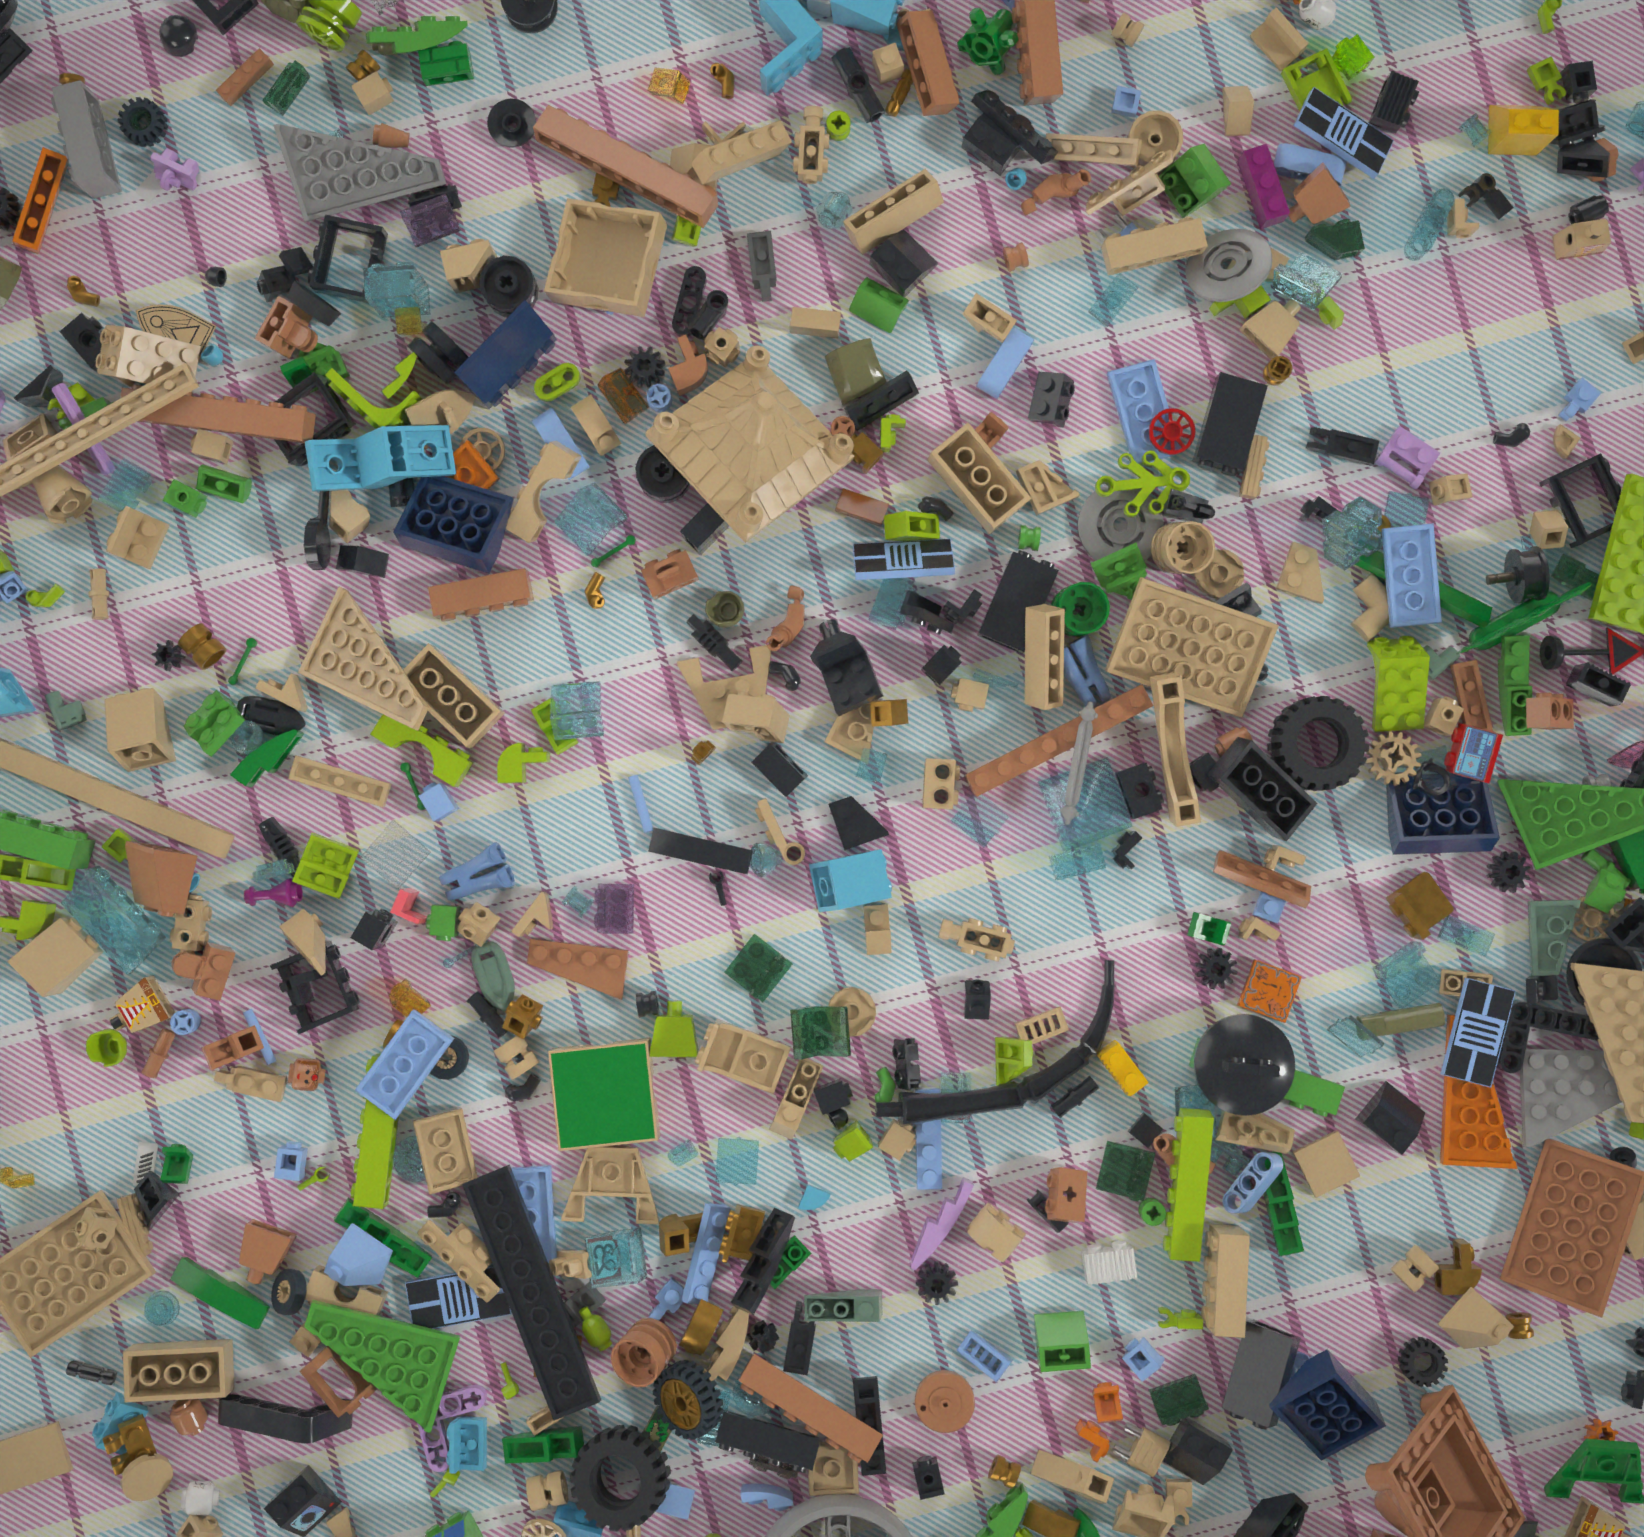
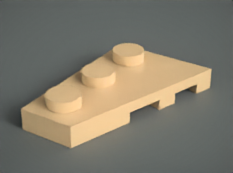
M870 703L837 716L824 743L866 764L869 762L874 728L871 723Z
M1222 1110L1215 1140L1287 1154L1292 1149L1295 1130L1261 1113L1242 1116Z

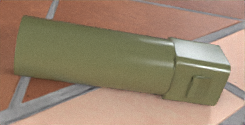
M1434 1003L1357 1016L1356 1020L1359 1036L1365 1039L1441 1027L1445 1025V1014L1441 1004Z

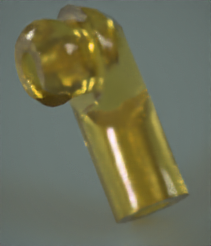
M12 1167L1 1168L0 1183L12 1189L35 1185L34 1173L17 1176L13 1175Z

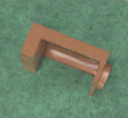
M326 1346L299 1371L338 1418L345 1412H348L349 1415L352 1414L361 1405L359 1400L362 1397L367 1399L377 1390L371 1382H367L358 1371L353 1370L329 1346ZM330 1358L333 1359L354 1386L355 1394L349 1401L340 1399L317 1372Z

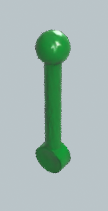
M629 535L622 544L599 558H593L591 565L599 567L600 563L628 545H634L636 543L635 537Z
M254 638L247 639V648L233 676H230L228 679L230 685L238 683L237 677L251 649L257 646V641Z
M406 762L402 763L400 769L407 775L418 801L417 808L425 810L426 808L418 797L420 794L410 772L411 765Z

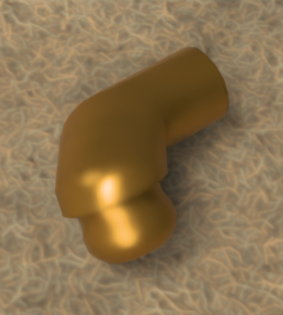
M70 276L67 279V288L74 301L95 307L99 306L100 295L87 292L78 276Z

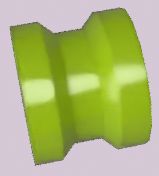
M838 110L830 113L826 120L827 134L834 141H843L850 133V118L844 111Z

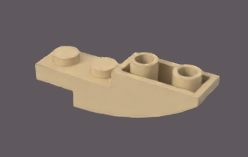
M734 1306L729 1312L732 1316L728 1322L723 1320L715 1332L718 1335L716 1344L722 1348L717 1347L709 1359L712 1363L707 1369L704 1368L703 1373L708 1371L711 1374L710 1381L715 1380L717 1376L727 1381L740 1357L745 1342L749 1313Z

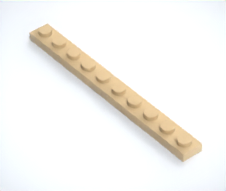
M187 363L178 366L0 465V497L200 387L190 366Z

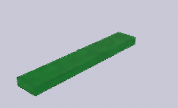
M1360 542L1356 547L1352 564L1386 580L1384 554ZM1438 581L1440 607L1485 629L1489 624L1493 607Z

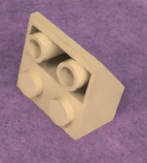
M484 239L472 240L470 244L464 246L458 244L446 247V250L440 251L446 279L456 294L480 288V275L485 265L492 259L497 258V254L489 240Z

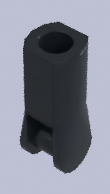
M1037 1189V1194L1031 1199H1027L1028 1203L1056 1233L1061 1232L1069 1222L1047 1219L1045 1208L1042 1211L1038 1208L1043 1201L1046 1202L1047 1197Z

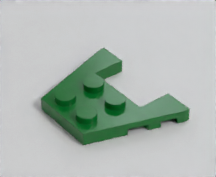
M1585 1439L1544 1486L1546 1497L1569 1498L1575 1481L1622 1484L1618 1493L1621 1502L1644 1504L1641 1457L1637 1442Z

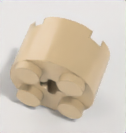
M989 1202L966 1228L968 1234L983 1249L987 1248L993 1252L991 1255L1001 1262H1005L1026 1235L1022 1228L1009 1222L1011 1218L1000 1208L997 1210Z

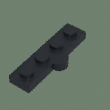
M985 90L974 95L971 102L1041 165L1055 158L1058 151L1052 147V143L1034 131L1035 129L1027 117L1017 114L1013 108L1006 106L995 92Z

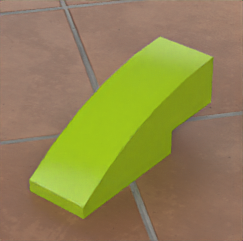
M0 853V880L72 891L76 869L68 870L31 858Z

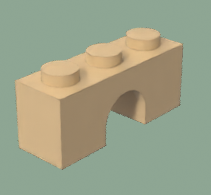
M319 1265L313 1270L306 1287L305 1300L308 1301L309 1305H311L312 1300L380 1315L388 1291L372 1285H363L356 1297L349 1298L341 1293L339 1282L332 1280L324 1273V1266Z

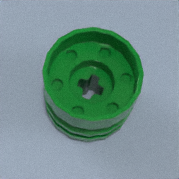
M1079 582L1061 589L1054 596L1050 606L1065 609L1064 634L1071 637H1080L1099 630L1106 623L1110 612V603L1106 593L1099 586L1091 582ZM1075 607H1080L1081 611L1074 615L1073 610Z

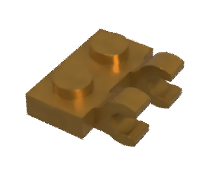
M143 1414L118 1424L119 1432L102 1438L107 1455L116 1452L125 1444L127 1452L110 1459L115 1476L122 1474L124 1469L138 1457L147 1454L149 1457L157 1454Z

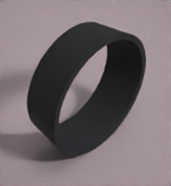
M293 282L287 298L306 313L327 326H330L341 315L336 308L300 283Z

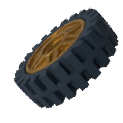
M689 1360L677 1361L660 1373L653 1384L655 1387L653 1395L656 1396L653 1401L654 1405H659V1408L656 1409L658 1415L663 1414L664 1417L661 1420L664 1424L669 1423L667 1428L670 1431L675 1429V1435L679 1437L682 1435L683 1439L690 1438V1440H695L718 1425L722 1418L720 1415L723 1414V1409L721 1408L723 1399L718 1398L721 1392L720 1389L715 1390L714 1387L717 1383L715 1380L710 1381L711 1374L708 1371L703 1373V1366H697L696 1362H689Z

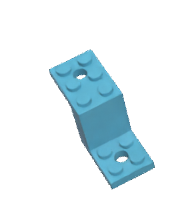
M759 0L760 15L787 45L782 52L760 69L761 89L767 96L772 92L776 93L781 90L788 78L791 76L796 77L803 70V66L808 61H815L823 50V29L797 0Z
M449 425L382 426L356 439L308 440L305 442L312 492L381 489L405 478L453 476L456 474ZM425 445L432 449L433 454L431 458L424 453ZM330 459H334L338 463L337 471H333L330 468Z

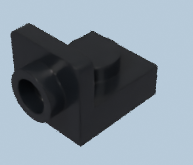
M284 265L261 270L257 281V289L260 295H264L266 302H271L274 296L289 293L296 279L295 276H290Z
M1318 496L1313 500L1308 499L1300 509L1303 514L1299 519L1303 522L1314 512L1316 514L1315 518L1321 523L1332 525L1337 522L1342 513Z
M1530 975L1526 978V1000L1528 1004H1537L1541 1000L1558 999V979L1556 975Z

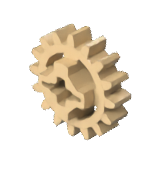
M1392 731L1387 733L1386 738L1382 734L1377 737L1379 743L1373 740L1370 745L1374 749H1369L1366 752L1371 758L1367 759L1365 764L1372 765L1368 772L1377 773L1375 776L1376 781L1381 777L1384 778V785L1389 784L1391 780L1394 786L1400 783V779L1404 783L1408 782V775L1414 777L1417 774L1413 768L1421 766L1416 759L1422 755L1414 751L1418 744L1411 746L1410 741L1412 738L1402 739V732H1399L1396 737H1394ZM1392 743L1388 750L1380 749L1382 745ZM1402 748H1404L1407 751L1409 756L1405 754ZM1394 753V758L1398 761L1392 765V759L1389 756ZM1378 761L1382 764L1384 770L1379 766ZM1397 768H1407L1403 773L1395 774Z

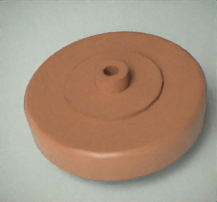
M939 1370L930 1373L919 1383L915 1393V1408L919 1419L926 1427L939 1433H951L963 1428L969 1422L974 1412L975 1398L969 1382L962 1375L950 1370Z

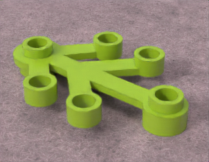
M1149 450L1142 456V463L1147 467L1154 466L1164 475L1155 477L1138 464L1131 454L1123 453L1118 458V466L1121 469H1129L1139 478L1115 481L1110 476H1102L1095 484V491L1101 497H1109L1114 491L1141 489L1133 501L1128 502L1124 507V514L1132 518L1139 513L1140 506L1155 487L1166 486L1159 497L1153 499L1148 504V511L1153 515H1158L1164 509V504L1168 500L1171 488L1182 492L1189 486V473L1181 467L1171 468L1158 458L1156 452ZM1146 455L1153 456L1154 462H1148ZM1124 457L1128 458L1129 461H1130V464H1129V465L1123 464V463H1122V458H1124ZM1173 477H1179L1181 479V483L1176 484L1173 481ZM1106 484L1108 491H1102L1100 485ZM1152 504H1159L1160 510L1155 511L1152 508ZM1128 506H1134L1136 512L1130 513L1128 511Z

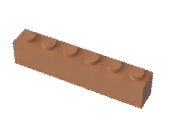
M754 1353L738 1378V1381L742 1383L741 1389L751 1395L754 1392L762 1395L761 1401L773 1409L776 1405L785 1410L782 1415L793 1422L800 1419L806 1423L804 1429L815 1436L819 1432L827 1437L826 1443L837 1450L840 1446L844 1447L849 1451L847 1456L858 1463L862 1459L868 1463L883 1437L878 1431Z

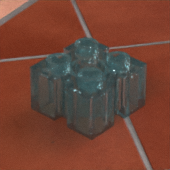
M1361 496L1346 504L1342 512L1336 510L1322 519L1323 535L1326 536L1323 542L1324 558L1344 571L1360 562V556L1365 555L1368 557L1382 548V532L1377 529L1378 526L1382 525V509Z

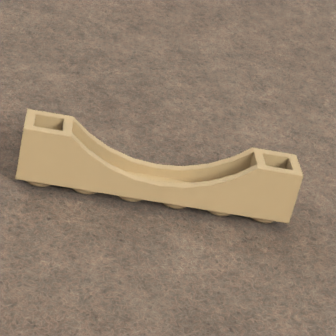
M1174 672L1150 676L1169 820L1176 827L1201 823L1198 797L1191 775L1184 727L1185 699L1182 676Z

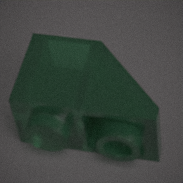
M1343 219L1331 226L1318 224L1313 226L1305 236V241L1334 261L1359 256L1365 249L1359 220L1350 222V219Z

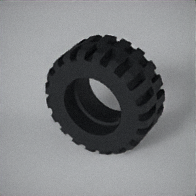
M1313 696L1293 702L1292 705L1285 707L1281 711L1282 714L1280 716H1276L1273 721L1275 725L1273 729L1269 730L1268 737H1271V743L1267 744V749L1272 752L1271 759L1303 790H1331L1349 783V779L1356 777L1360 772L1358 768L1365 764L1367 758L1364 757V753L1369 751V744H1365V737H1369L1368 730H1363L1361 724L1364 721L1361 716L1356 717L1354 714L1356 710L1351 705L1345 706L1344 701L1338 698L1330 699V696ZM1318 720L1327 723L1335 731L1338 738L1336 757L1330 764L1323 767H1314L1307 764L1300 756L1297 748L1299 731L1310 721Z
M616 1425L613 1429L610 1427L606 1428L582 1446L578 1452L579 1455L574 1459L572 1468L575 1470L570 1473V1482L575 1485L570 1489L572 1497L577 1496L578 1502L575 1505L580 1511L583 1508L587 1513L584 1517L589 1522L592 1519L596 1520L597 1527L603 1529L608 1525L609 1530L615 1532L620 1528H623L624 1531L631 1530L635 1525L640 1526L664 1502L666 1498L665 1493L670 1487L671 1481L667 1477L671 1474V1469L669 1465L665 1466V1461L668 1459L666 1452H660L658 1448L661 1444L657 1439L654 1442L649 1439L651 1435L649 1432L644 1430L642 1433H639L638 1427L632 1425L627 1429L624 1425ZM617 1455L624 1457L632 1462L638 1470L641 1487L640 1492L635 1498H617L604 1486L601 1478V1466L608 1456Z

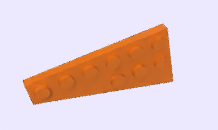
M1447 1014L1445 1054L1455 1015ZM1444 1075L1440 1163L1443 1165L1517 1169L1510 1149V1140L1507 1138L1504 1128V1119L1494 1084L1491 1087Z

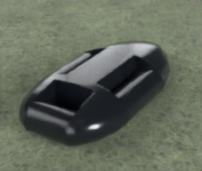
M246 696L241 698L237 704L238 711L245 719L241 726L250 730L278 736L291 730H301L306 725L304 718L295 708L281 701L260 696ZM251 704L248 719H246L247 706Z

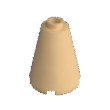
M60 465L32 479L45 515L55 524L67 523L66 519L72 516L77 519L92 504L93 499L90 497L92 492L89 488Z

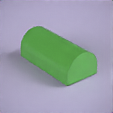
M204 464L199 466L197 490L242 504L248 499L252 488L251 479Z

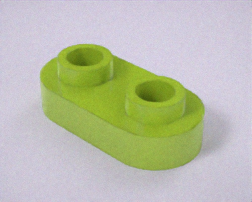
M563 363L539 377L534 384V391L540 400L545 402L553 401L579 384L581 379L580 372L574 364ZM566 374H572L571 380L566 381L564 379ZM546 386L552 387L550 393L543 392Z

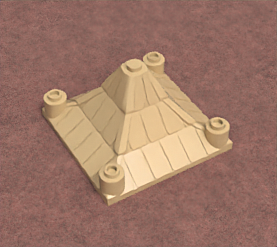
M762 346L750 347L742 363L673 413H659L654 419L653 426L646 430L645 434L745 543L853 461L854 458L852 454L854 447L852 439L842 433L831 434L768 367L770 353Z

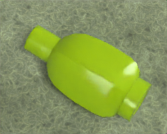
M587 1306L582 1308L579 1314L583 1319L582 1331L591 1347L598 1348L599 1351L606 1350L612 1345L610 1328L601 1316L591 1314Z

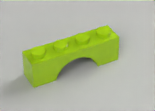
M382 714L370 735L395 749L407 742H420L428 748L433 757V775L453 787H459L473 765V762L468 759L470 757L468 753L459 748L454 751L448 747L449 742L439 735H436L434 738L427 734L429 729L422 724L419 730H415Z

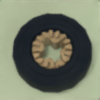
M452 1036L455 1039L446 1050L449 1055L453 1056V1059L449 1060V1064H446V1061L440 1058L430 1072L431 1075L438 1079L449 1080L456 1078L464 1072L468 1065L469 1052L467 1046L461 1039Z
M284 1269L276 1276L272 1286L271 1302L277 1313L293 1315L302 1308L307 1288L305 1277L301 1271Z

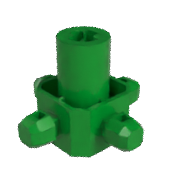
M974 8L969 13L972 26L959 39L957 47L959 51L968 52L971 61L976 65H989L993 74L1000 75L1005 71L1006 67L1003 57L1019 41L1017 33L1013 31L1016 23H1013L1012 13L1006 9H1000L993 17L986 18L981 8Z

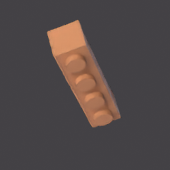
M259 48L216 91L232 106L274 64Z

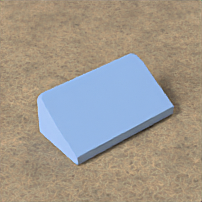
M670 1484L669 1490L665 1493L666 1498L656 1512L688 1520L695 1490Z

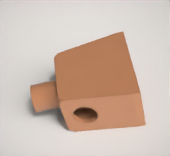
M1321 163L1294 189L1293 195L1298 203L1289 209L1290 214L1288 216L1295 223L1307 215L1311 223L1316 224L1351 206L1349 199L1324 163Z
M255 1219L246 1223L239 1257V1264L250 1268L246 1280L254 1284H261L264 1273L274 1274L280 1268L297 1234Z

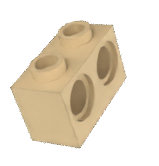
M925 759L922 808L953 810V805H958L959 791L954 790L955 780H959L960 766L956 765V760ZM944 765L948 768L949 775L946 779H940L936 776L935 770L937 766ZM939 789L947 793V800L943 804H939L934 800V793Z

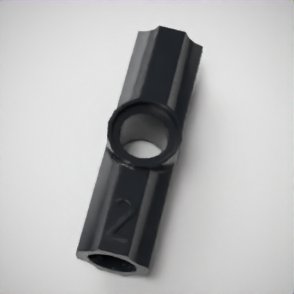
M850 47L837 51L831 57V60L847 87L849 97L854 100L866 123L878 120L885 114V110L869 83L868 75L860 67ZM861 82L864 87L856 89L852 84Z

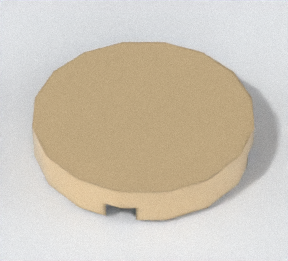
M1224 549L1215 550L1214 557L1208 567L1198 573H1194L1196 585L1202 593L1209 597L1221 598L1242 585L1244 581V567L1238 556L1231 551Z
M856 987L843 988L836 992L829 1001L827 1008L828 1020L833 1029L841 1035L850 1037L860 1036L867 1032L874 1024L876 1016L875 1003L871 996L863 989Z
M147 1454L133 1460L124 1469L122 1479L120 1480V1486L125 1496L133 1501H146L160 1495L170 1485L173 1478V1468L168 1458L161 1454H154L155 1456L148 1457Z

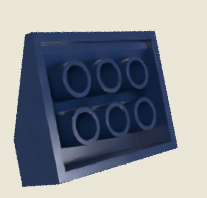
M524 300L455 371V374L467 389L488 409L492 406L496 407L503 401L504 394L509 389H514L521 382L520 377L526 371H532L537 366L538 359L544 353L548 354L555 347L554 342L557 339L529 303Z
M445 476L421 477L393 533L402 547L489 574L499 555L514 499L511 496Z
M1448 773L1450 776L1449 788L1443 794L1431 796L1418 788L1413 789L1414 777L1408 775L1409 781L1406 783L1400 779V783L1397 786H1394L1391 780L1386 785L1388 833L1392 854L1492 851L1500 836L1488 783ZM1422 774V779L1429 789L1440 790L1443 787L1444 780L1440 774Z
M1328 1349L1306 1360L1269 1404L1270 1409L1321 1461L1386 1427L1377 1402Z

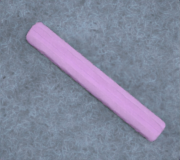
M60 383L54 386L52 392L72 425L85 419L83 412L66 384ZM100 442L87 449L103 475H107L115 470V466Z

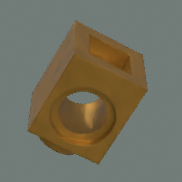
M907 699L870 702L872 727L909 723Z

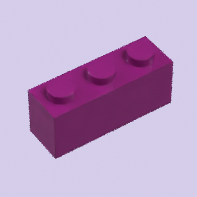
M1263 144L1243 151L1237 162L1260 230L1284 222L1290 211L1268 145Z

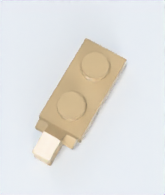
M239 1066L231 1067L230 1071L221 1069L216 1071L214 1081L227 1084L226 1089L232 1090V1092L281 1102L288 1077Z

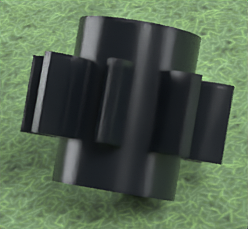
M167 640L166 645L157 643L158 649L151 654L157 659L154 665L158 667L164 665L165 671H171L172 666L181 668L179 663L182 659L186 658L180 652L182 648L179 645L173 647L174 643L171 640ZM172 653V657L166 659V654Z
M762 1320L752 1325L747 1337L750 1340L749 1345L753 1351L759 1348L761 1353L764 1354V1352L774 1349L776 1341L780 1338L776 1333L777 1329L773 1323L767 1326L766 1322Z

